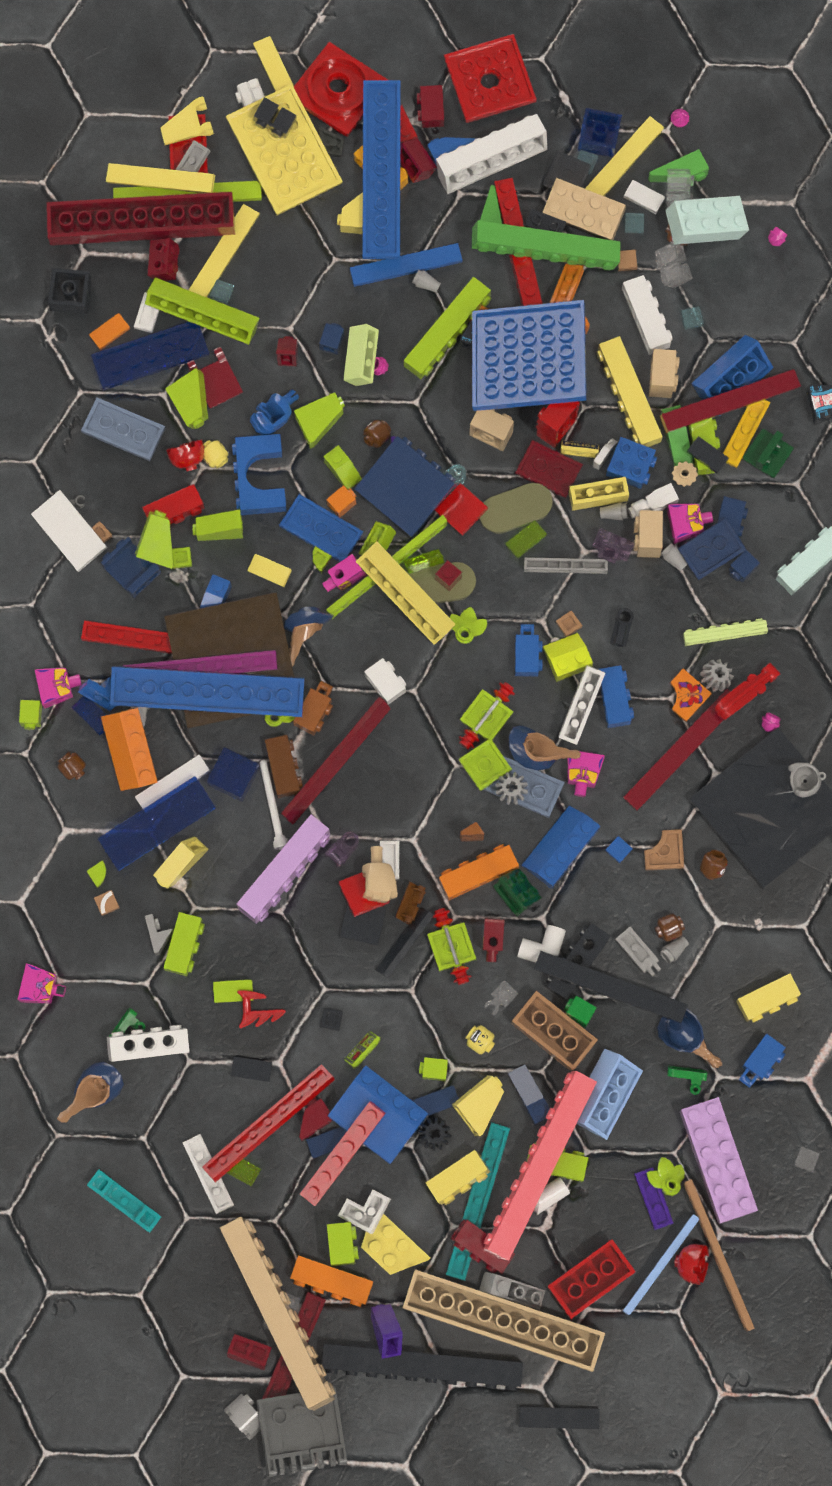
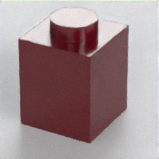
M448 560L435 574V580L449 592L462 578V572Z

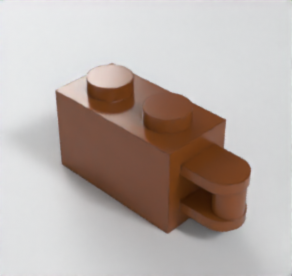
M321 681L316 691L310 689L303 702L302 717H295L293 721L294 726L313 736L316 731H321L324 725L322 721L324 716L329 715L333 708V705H331L332 700L329 698L333 686ZM321 689L326 691L325 695L320 693Z

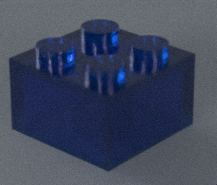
M586 108L578 151L614 157L622 115Z
M224 747L207 780V784L243 802L260 769L259 764Z

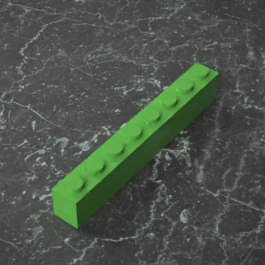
M480 220L472 228V249H478L480 252L492 251L500 255L513 254L515 257L526 256L532 257L535 260L547 259L551 262H567L569 265L580 264L589 268L601 267L604 270L615 269L620 263V241Z

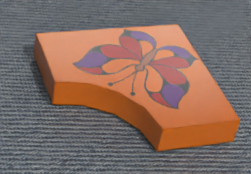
M682 669L670 682L676 693V703L672 711L685 722L690 719L712 694L685 669Z

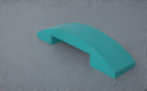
M99 1169L87 1184L89 1188L149 1233L161 1219L159 1214Z

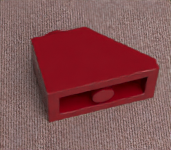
M290 336L279 338L276 351L278 366L297 367V339Z
M315 1098L306 1104L308 1108L304 1111L299 1136L302 1142L333 1121L328 1117L330 1111L322 1099L317 1100Z

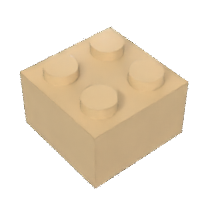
M653 350L649 397L671 398L672 393L676 392L678 375L675 374H677L679 368V357H676V350Z
M494 409L477 411L470 423V436L504 451L513 433L514 421L509 415H501L496 413Z
M640 510L639 516H635L634 533H637V535H635L634 551H637V557L660 558L663 538V511Z

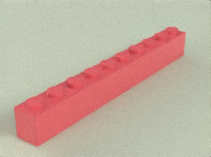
M571 1071V1073L566 1075L563 1081L565 1085L562 1091L560 1090L555 1097L556 1104L554 1108H550L546 1115L548 1120L545 1126H541L537 1133L539 1138L536 1144L533 1143L528 1152L530 1156L527 1162L524 1161L519 1170L521 1174L518 1180L515 1179L512 1183V1192L509 1198H505L502 1204L503 1210L500 1215L496 1216L493 1222L495 1227L492 1233H488L484 1240V1244H486L484 1249L504 1260L510 1259L597 1083L578 1071Z

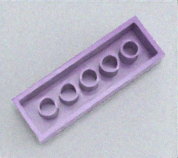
M310 815L238 901V910L255 924L259 921L263 922L269 914L268 910L270 907H275L280 902V895L284 891L287 893L293 886L292 881L295 877L299 878L306 870L304 868L305 865L315 860L318 856L317 851L319 848H324L329 843V828L313 815Z
M719 1097L681 1109L680 1114L718 1224L758 1211Z

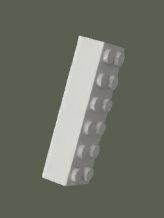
M535 114L527 116L517 123H511L504 129L493 131L486 137L477 138L468 145L459 146L450 153L440 155L439 158H436L437 171L447 194H450L546 151V130L538 115Z

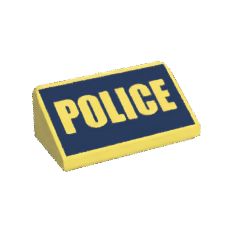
M562 441L560 453L563 455L596 458L599 453V445Z

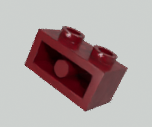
M170 238L150 240L147 276L153 280L155 277L163 281L176 280L178 272L177 262L180 252L179 244Z

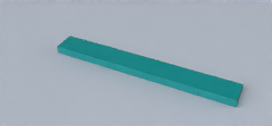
M492 1122L481 1156L490 1173L487 1174L488 1177L482 1182L478 1183L476 1181L473 1183L463 1219L470 1221L479 1229L482 1225L510 1128ZM454 1247L446 1275L465 1281L471 1262L470 1253L465 1249L462 1252Z

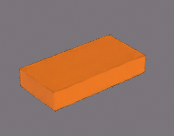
M118 313L91 332L89 337L101 351L130 330V326Z

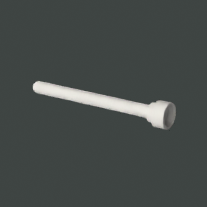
M261 760L260 768L275 832L273 846L274 850H282L288 843V838L282 833L267 761Z

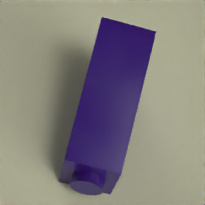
M379 1304L371 1307V1321L381 1358L401 1355L403 1333L391 1304Z

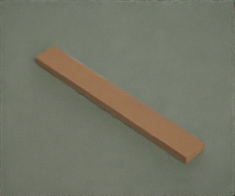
M691 1179L683 1185L696 1216L699 1218V1223L746 1332L755 1329Z

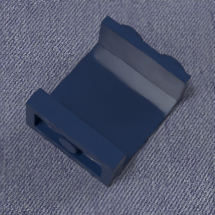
M127 537L125 540L122 539L117 543L116 549L113 552H108L104 555L101 564L135 598L161 574V570L155 563L153 564L150 561L136 557L137 547Z

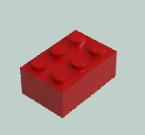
M580 402L549 404L547 408L543 407L538 414L537 436L555 448L576 422Z

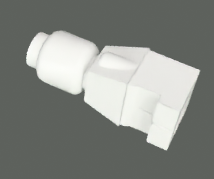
M670 483L647 495L645 500L640 499L632 503L631 507L628 508V512L633 519L635 516H639L640 510L661 511L667 508L669 504H677L679 498Z

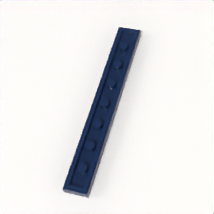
M454 1085L412 1101L428 1113L427 1116L453 1107L452 1104L459 1098ZM340 1127L307 1139L312 1158L331 1153L347 1131Z

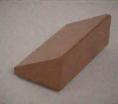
M474 822L460 832L461 842L483 841L484 832L478 823Z

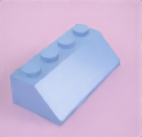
M604 1049L589 1077L597 1083L576 1124L607 1140L643 1070L620 1054Z

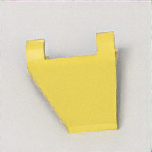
M199 97L192 101L161 127L165 145L197 136H210L214 134L210 122H206L201 126L199 123L197 111L207 109L204 97Z

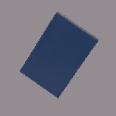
M726 517L678 548L698 580L747 550Z

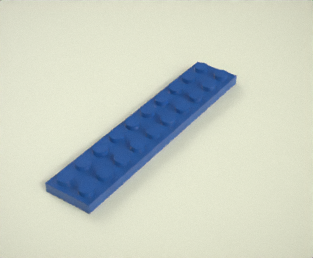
M363 80V259H400V80Z
M112 666L110 705L302 717L305 678Z

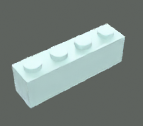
M832 526L829 529L825 527L818 534L819 538L816 541L812 539L805 545V551L802 553L797 552L791 558L792 562L788 566L784 564L777 571L776 580L791 596L832 559Z

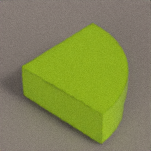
M315 546L313 550V563L317 570L322 573L332 556Z
M103 861L87 870L97 888L102 885L106 876V866Z

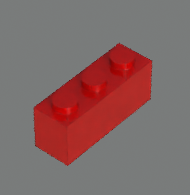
M194 484L142 507L146 518H148L150 511L155 513V510L166 513L170 524L181 523L185 520V517L190 515L196 516L205 509Z

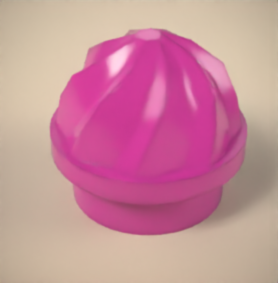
M683 109L675 110L671 114L672 124L676 127H684L689 122V114Z
M775 227L773 231L770 230L768 237L770 244L780 246L786 241L787 234Z
M376 357L375 375L385 374L388 371L389 365L385 358Z
M767 712L762 717V727L767 732H773L780 726L779 722L781 719Z

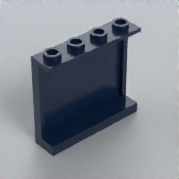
M397 436L356 486L355 490L407 534L415 538L419 534L418 530L452 488L458 485L454 482L456 479L448 472L444 474L440 471L441 466L434 460L432 462L428 461L425 458L427 456L426 453L419 448L415 450L411 446L413 443L408 438Z

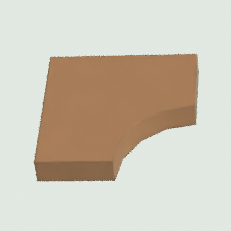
M663 830L659 843L652 849L644 850L645 871L684 869L682 830Z

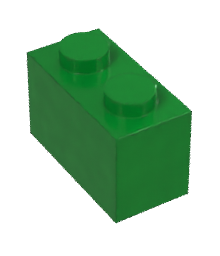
M576 996L574 1000L570 998L564 1011L567 1016L585 1029L597 1007Z

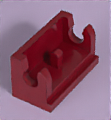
M234 1334L227 1357L265 1371L272 1347Z

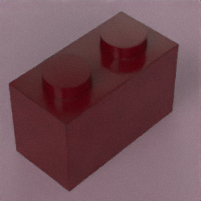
M442 85L420 86V93H417V104H421V110H418V121H422V128L444 127Z
M418 138L402 142L400 145V164L406 170L412 182L415 183L429 179L437 169V166Z

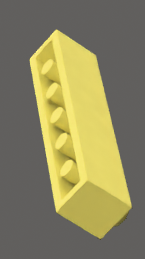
M620 336L600 343L598 351H596L597 357L600 362L603 361L605 368L603 370L607 379L610 378L612 382L610 385L614 395L618 396V406L620 411H624L626 415L625 423L628 429H632L633 442L647 447L660 443L662 441V434Z
M377 541L355 561L434 645L455 626V623Z

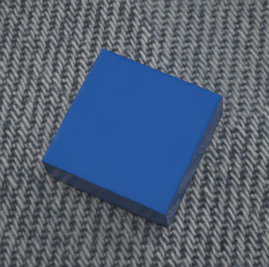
M618 836L605 851L620 864L633 848Z

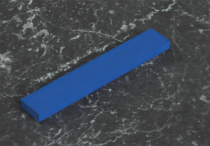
M456 243L400 256V259H385L350 267L353 285L356 287L417 273L418 270L427 271L462 263V256L459 245Z

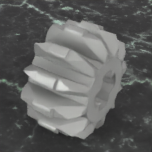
M721 659L716 662L710 660L703 666V671L700 673V676L704 677L701 683L707 684L706 689L712 687L713 692L717 690L721 692L726 687L728 688L731 685L730 681L734 677L729 674L732 672V669L726 667L727 663L722 664Z
M507 772L506 779L500 776L499 780L501 783H496V787L499 788L496 791V795H502L500 797L501 802L507 798V805H510L511 800L517 805V798L523 801L524 796L522 794L528 793V790L524 789L528 786V783L522 782L523 776L517 779L516 772L513 773V777H510V774ZM511 785L515 786L513 792H509Z

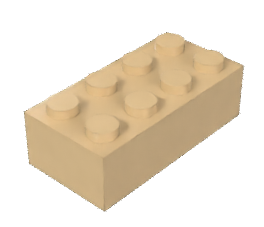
M556 178L543 213L566 221L567 225L600 238L614 240L626 210V205Z

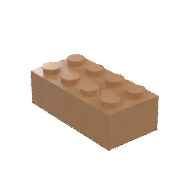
M537 991L511 1023L570 1071H574L598 1041V1039Z

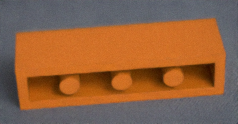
M502 844L494 848V852L488 855L486 852L476 857L477 860L473 862L468 860L459 864V868L453 871L451 868L441 873L442 876L439 877V882L448 901L519 868L510 845L504 846Z
M301 1256L297 1257L290 1278L294 1280L293 1284L304 1288L305 1284L313 1287L312 1291L321 1294L324 1291L332 1293V1298L341 1301L343 1297L350 1299V1304L361 1307L362 1304L366 1305L374 1283L365 1278Z

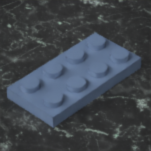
M96 398L81 432L150 461L166 428L161 424Z
M503 756L512 768V771L509 772L510 777H513V773L516 772L517 779L523 776L522 782L528 783V786L524 788L528 790V793L522 794L524 796L523 801L517 798V805L549 818L564 782L540 771L525 768L520 763ZM500 780L485 788L484 791L496 795V791L499 790L496 787V783H501ZM514 785L510 786L509 792H513V790H515Z

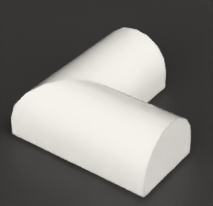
M547 925L542 944L523 938L517 957L535 963L540 951L558 957L566 931L556 926Z
M560 1177L545 1186L534 1208L536 1215L570 1194Z
M372 1190L364 1207L346 1199L338 1216L373 1234L391 1199Z

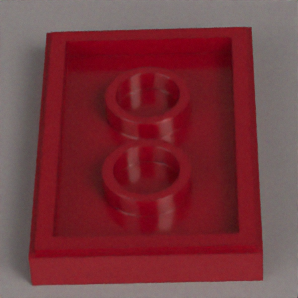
M532 440L515 474L533 483L541 484L549 491L566 498L569 488L573 486L583 464Z

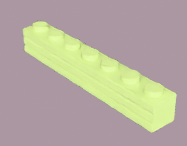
M761 618L753 622L747 620L740 624L735 622L732 625L722 624L720 625L721 627L710 626L708 629L702 627L695 631L689 629L683 633L685 646L767 634L768 628L766 620Z

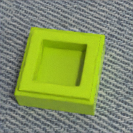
M190 547L172 549L173 569L192 567Z

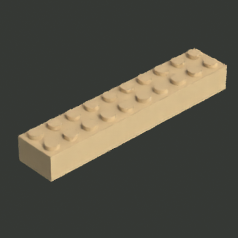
M239 1217L220 1227L307 1408L315 1411L335 1400L333 1395L336 1392L332 1384L328 1383V1381L326 1382L324 1377L327 1375L322 1364L317 1363L315 1358L318 1355L314 1347L308 1345L306 1340L309 1337L305 1329L299 1327V1316L295 1310L293 1311L290 1308L291 1300L288 1294L281 1290L280 1286L283 1284L279 1276L272 1272V1268H274L273 1263L269 1257L264 1255L265 1247L262 1241L255 1237L256 1229L253 1223L249 1222L248 1219Z
M418 1270L414 1271L403 1305L405 1310L590 1372L594 1371L605 1336L604 1332Z

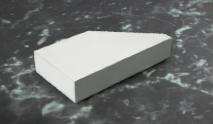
M612 438L608 444L603 446L594 460V468L597 470L601 468L618 443Z

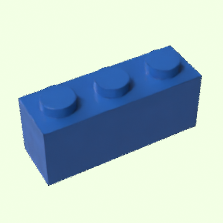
M621 665L599 669L605 672L600 689L607 727L613 728L630 725L631 719H634L633 708H629L628 700H631L629 689L625 688V682H627L626 671H622Z

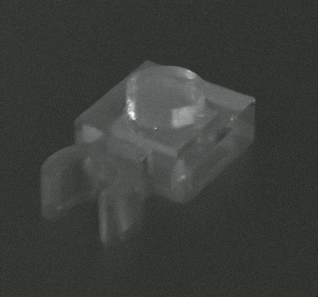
M504 980L491 994L494 1000L486 1002L484 1008L486 1009L489 1005H493L495 1010L491 1015L494 1016L498 1013L500 1005L506 1008L517 997L518 993Z

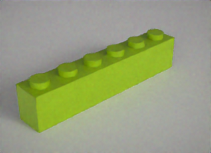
M156 277L148 289L145 304L246 344H250L260 319Z
M473 277L404 359V367L420 379L428 376L432 372V366L436 361L439 363L443 359L446 349L454 346L457 341L456 337L465 332L468 327L467 324L472 319V311H478L481 306L486 307L491 301V290Z

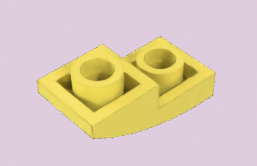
M257 554L254 555L248 568V572L282 587H285L292 571Z

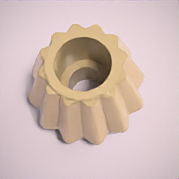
M686 461L684 463L679 462L678 466H674V471L672 472L673 480L677 482V485H682L683 487L691 486L698 476L697 468L693 467L692 463L688 464ZM681 473H687L688 476H683Z

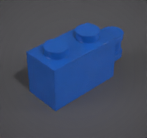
M520 624V635H516L515 676L538 677L539 671H542V659H539V652H542V641H539V635H534V624ZM523 632H531V635H523Z
M766 1034L742 1067L745 1069V1072L739 1078V1081L750 1088L757 1078L760 1081L764 1077L768 1079L774 1071L771 1068L775 1062L780 1063L785 1056L783 1051L786 1047ZM748 1072L754 1076L752 1080L746 1076Z

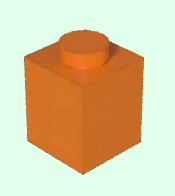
M343 485L326 499L327 505L338 517H342L356 505V494L352 489H347Z

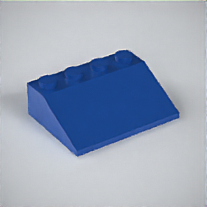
M365 1066L331 1110L328 1117L348 1131L370 1101L373 1102L386 1114L363 1144L387 1163L391 1164L424 1122L428 1113Z

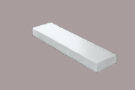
M198 755L159 780L158 783L153 784L135 796L144 812L148 813L210 772L201 756Z
M201 1134L183 1142L215 1213L218 1214L234 1206L222 1178L215 1183L202 1168L212 1157Z

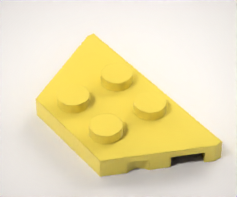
M384 1214L374 1233H365L361 1246L390 1275L430 1260V1257Z

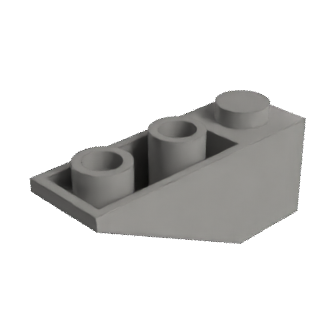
M484 1272L479 1289L481 1292L539 1310L545 1294V1290L488 1272Z

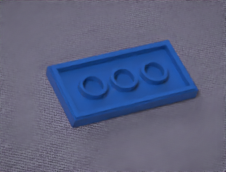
M300 494L279 524V527L313 547L316 546L339 562L351 554L363 535L362 530Z

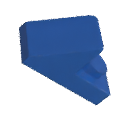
M110 677L101 685L88 679L80 686L78 693L109 711L116 707V705H110Z

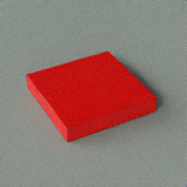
M460 483L435 509V512L440 516L443 515L447 519V523L463 536L488 510V507Z
M362 872L339 881V886L354 917L390 903V900L386 903H379L363 898V894L366 891V877L363 876Z

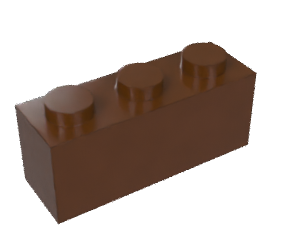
M287 735L266 739V748L278 798L298 794L303 784L301 776L297 777L295 771L299 767L297 758H292L291 751H295L292 739L288 740Z

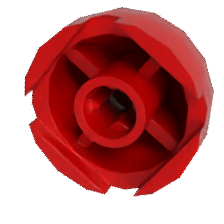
M202 439L177 446V448L167 449L166 452L174 467L179 469L185 468L187 472L197 469L196 465L204 459V444Z
M691 1244L685 1246L680 1254L676 1255L675 1267H677L680 1277L686 1282L701 1285L700 1282H704L708 1270L705 1256H709L706 1245Z

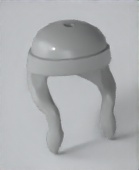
M798 762L788 767V770L792 771L790 775L792 789L800 797H809L815 794L820 788L821 781L826 778L824 772H819L815 766L809 763Z

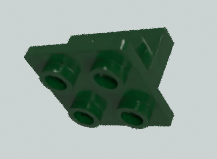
M762 429L744 455L743 460L771 478H775L794 448L782 440L784 434L778 430L773 435Z
M519 868L499 878L500 881L493 886L516 917L541 899L538 890L532 886L526 874Z

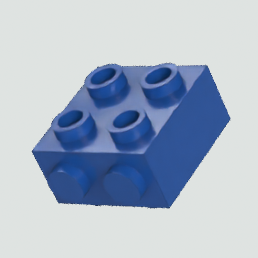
M620 437L606 476L613 479L626 477L627 484L642 489L643 484L647 485L651 474L648 471L650 467L654 468L658 457H655L656 450Z

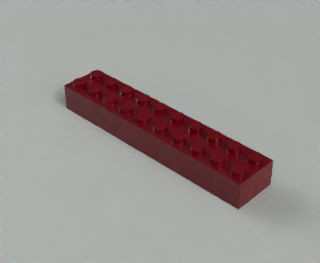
M215 192L47 202L48 240L50 245L235 235L233 193Z

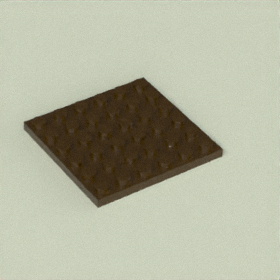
M277 592L164 616L173 660L276 650L278 670L240 674L294 677ZM184 710L188 729L255 715Z

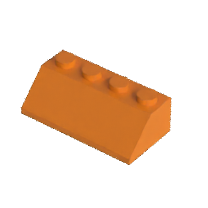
M135 707L101 716L120 790L134 789L158 783L139 708Z

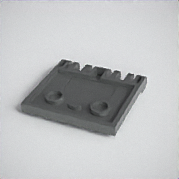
M337 1392L333 1395L335 1400L315 1411L307 1408L301 1393L257 1400L268 1477L277 1476L275 1459H277L279 1475H284L283 1458L289 1457L291 1473L297 1472L295 1456H298L300 1472L315 1470L313 1453H316L318 1468H324L323 1451H328V1461L331 1467L336 1466V1459L338 1465L347 1464Z

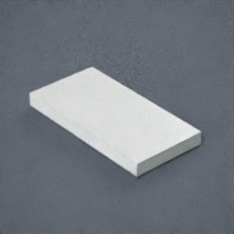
M61 490L31 514L78 572L108 548Z

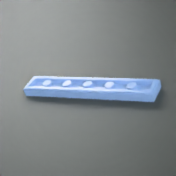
M693 1214L627 1303L622 1310L626 1315L632 1313L699 1221L697 1216Z

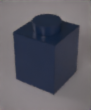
M326 323L319 343L320 350L338 355L344 337V328L336 323Z
M745 550L730 565V575L736 581L739 580L743 583L758 568L760 562Z

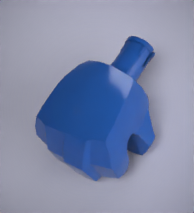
M290 390L283 397L276 393L272 394L266 404L263 402L258 404L256 407L258 412L250 417V423L257 433L270 435L287 423L292 413L290 405L299 399L298 394L291 398L296 393L294 390Z

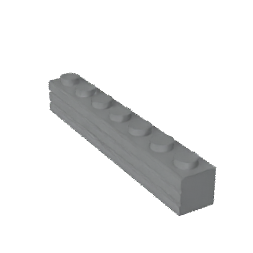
M524 559V572L607 574L608 559Z

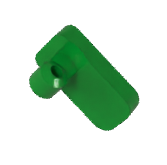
M129 1008L112 1033L123 1032L124 1034L129 1026L134 1028V1030H139V1025H141L140 1029L144 1031L145 1024L136 1019L137 1012Z
M668 1066V1076L691 1079L690 1092L694 1095L699 1094L701 1091V1080L707 1081V1070Z

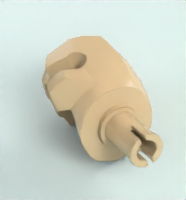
M373 846L371 847V863L362 866L363 876L366 877V891L363 894V898L369 901L386 903L397 897L396 879L391 865L382 861L383 847Z

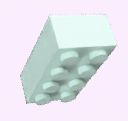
M740 196L674 201L665 210L674 245L737 240L749 231Z

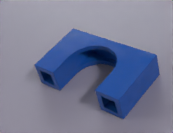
M280 434L236 437V444H232L233 455L237 457V462H233L234 473H238V480H235V490L239 491L240 497L236 498L237 510H241V515L287 512L284 488L257 489L246 478L247 471L254 462L261 459L282 458Z

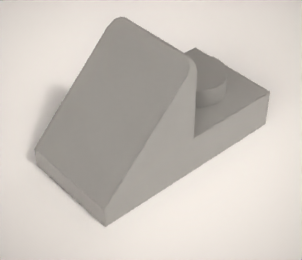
M153 914L146 915L145 919L153 950L157 956L161 954L174 931L173 929L158 932L157 930L161 929L158 918L154 919Z

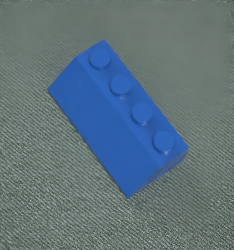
M745 335L691 384L699 397L705 400L758 382L773 369V366L760 343Z
M568 806L521 866L549 888L553 889L599 831L600 825L586 814Z

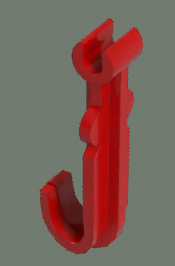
M769 663L761 670L758 676L750 674L746 679L747 681L742 682L719 701L714 709L717 715L726 720L754 699L757 693L763 694L766 691L765 684L776 680L780 672Z

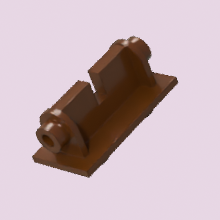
M409 882L395 918L408 925L415 921V916L419 909L417 904H421L424 894H426V888Z

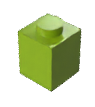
M21 700L19 723L21 726H24V729L34 730L35 727H41L42 704L40 701Z
M424 1057V1062H420L419 1074H423L422 1079L446 1081L448 1060Z

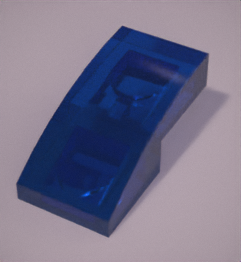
M83 696L71 707L99 736L105 732L101 716L106 714L92 700Z

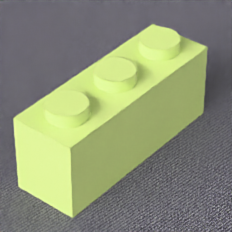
M368 324L350 327L344 381L355 386L373 383L378 329Z

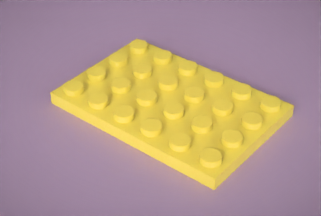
M292 84L265 97L279 105V110L271 123H274L282 107L297 115L296 121L286 139L283 137L277 138L271 133L272 131L269 128L261 129L255 125L253 117L263 98L226 116L276 216L343 182Z

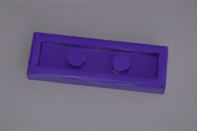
M652 1167L634 1175L654 1230L674 1223L662 1190L654 1188L647 1178V1172L654 1171Z

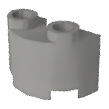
M241 1393L224 1411L240 1431L251 1440L261 1431L259 1414L252 1406L254 1401L249 1395L243 1396Z

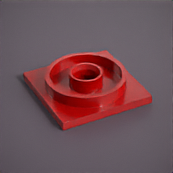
M514 34L444 55V60L466 123L535 103L537 100ZM487 74H492L498 78L499 84L490 89L485 88L481 84V79Z
M329 42L295 84L294 89L306 111L348 137L363 118V80L388 79ZM333 80H342L347 84V89L343 92H334L330 88V83Z

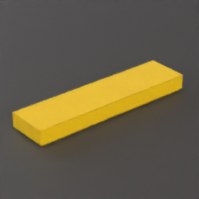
M763 400L747 406L723 452L724 455L729 457V460L726 462L727 464L735 468L738 467L770 405L769 401Z

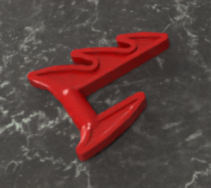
M249 990L237 991L243 999V1019L239 1028L250 1025L258 1017L259 1020L255 1024L256 1027L262 1025L272 1015L271 1022H274L286 1012L285 1009L251 1011L250 999H265L266 995Z

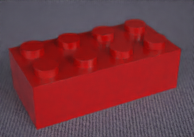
M612 1239L548 1285L547 1288L569 1319H572L636 1271Z

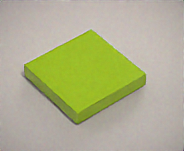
M491 738L459 759V762L480 792L499 780L500 776L503 777L507 772L512 771V768Z

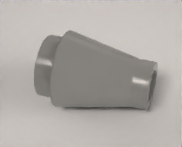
M418 270L412 281L416 285L415 287L435 293L441 284L424 270Z
M622 502L606 507H600L601 519L621 521L627 519V503L622 504Z
M672 543L661 552L663 559L679 571L688 565L678 547Z
M681 936L663 946L660 955L669 964L675 962L689 943Z

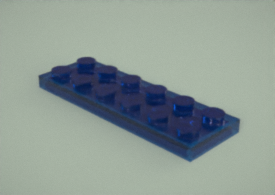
M187 322L91 354L104 391L210 354L200 325Z
M193 776L97 839L119 871L216 809L196 776Z

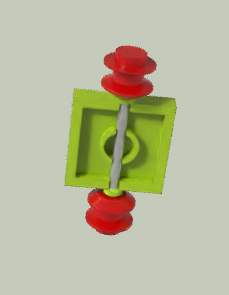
M506 682L504 684L499 683L501 688L494 690L496 698L482 689L460 718V721L471 729H464V737H458L461 740L459 743L464 748L474 749V741L479 742L477 734L486 740L491 738L493 741L511 717L513 711L502 704V702L510 701L508 699L509 695H515L513 692L514 688Z
M445 908L436 910L433 918L437 919L435 926L442 927V929L429 933L427 936L438 970L440 972L454 967L455 969L450 973L456 977L453 983H458V985L466 984L472 976L466 973L469 967L462 966V964L476 960V956L465 923L449 927V924L453 921V919L448 918L450 910L446 911Z

